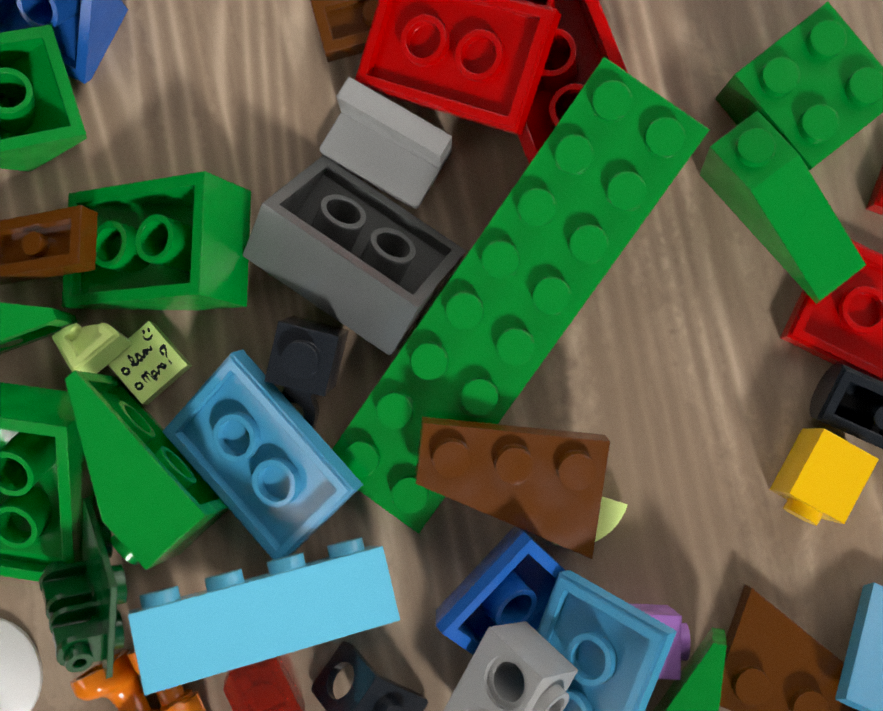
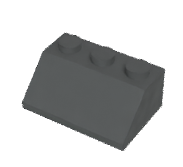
M323 155L262 203L243 256L313 303L316 307L353 330L366 341L391 356L417 325L462 259L466 250Z

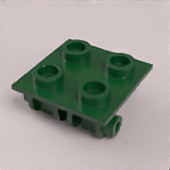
M84 497L82 561L69 564L63 561H55L48 564L39 579V586L45 603V612L49 620L48 624L52 633L57 662L65 666L69 672L77 673L88 669L94 662L101 661L107 679L113 677L114 650L124 647V628L117 605L127 602V584L122 565H111L109 558L113 554V545L110 541L111 531L102 521H97L91 498Z

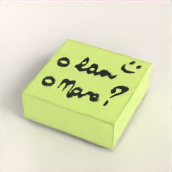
M151 321L145 323L128 339L132 345L108 364L142 404L146 405L150 404L192 367L160 328Z

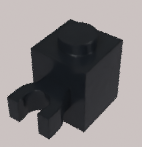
M290 316L278 321L264 381L284 386L282 394L290 403H297L303 408L304 419L315 429L319 416V405L315 394L325 397L336 386L349 330L297 316Z

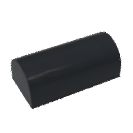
M833 364L824 373L813 393L809 408L811 417L883 449V382L843 364Z

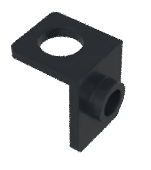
M346 641L340 644L311 687L312 693L326 711H424L428 705V700L422 694L379 675L354 645ZM351 665L354 671L352 686L346 695L336 699L333 693L335 678L342 668Z

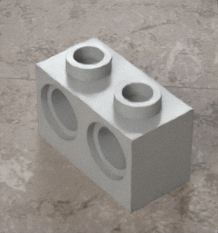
M526 621L488 627L443 711H563L569 701V694L566 691L578 669Z

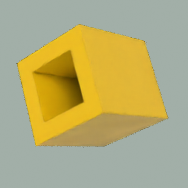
M803 428L769 490L787 499L783 507L785 511L809 524L817 526L821 519L845 524L879 459L825 428Z

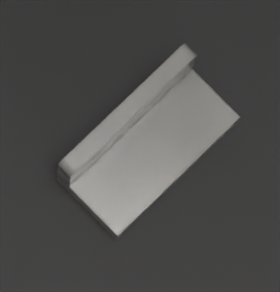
M348 76L336 96L341 113L320 146L322 156H326L342 168L413 209L419 208L452 153V136Z

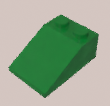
M202 171L69 193L68 207L83 205L98 213L95 270L63 275L61 307L69 309L195 311L247 307L249 260L243 256L250 237V190Z
M74 370L65 378L101 519L114 534L110 537L113 547L127 562L133 565L140 563L145 570L181 554L226 513L229 508L162 432L164 430L163 427L117 377Z
M0 382V576L39 582L45 567L52 562L63 561L69 564L82 561L83 498L90 497L93 505L94 489L68 391Z

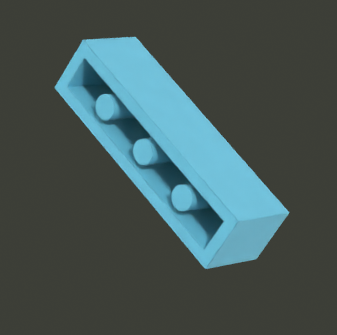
M362 537L328 545L329 557L305 563L304 554L298 553L268 561L269 573L244 579L242 569H237L204 578L206 590L180 596L179 587L172 586L140 595L141 607L129 610L128 619L144 696L399 621L400 616L383 546L364 547Z

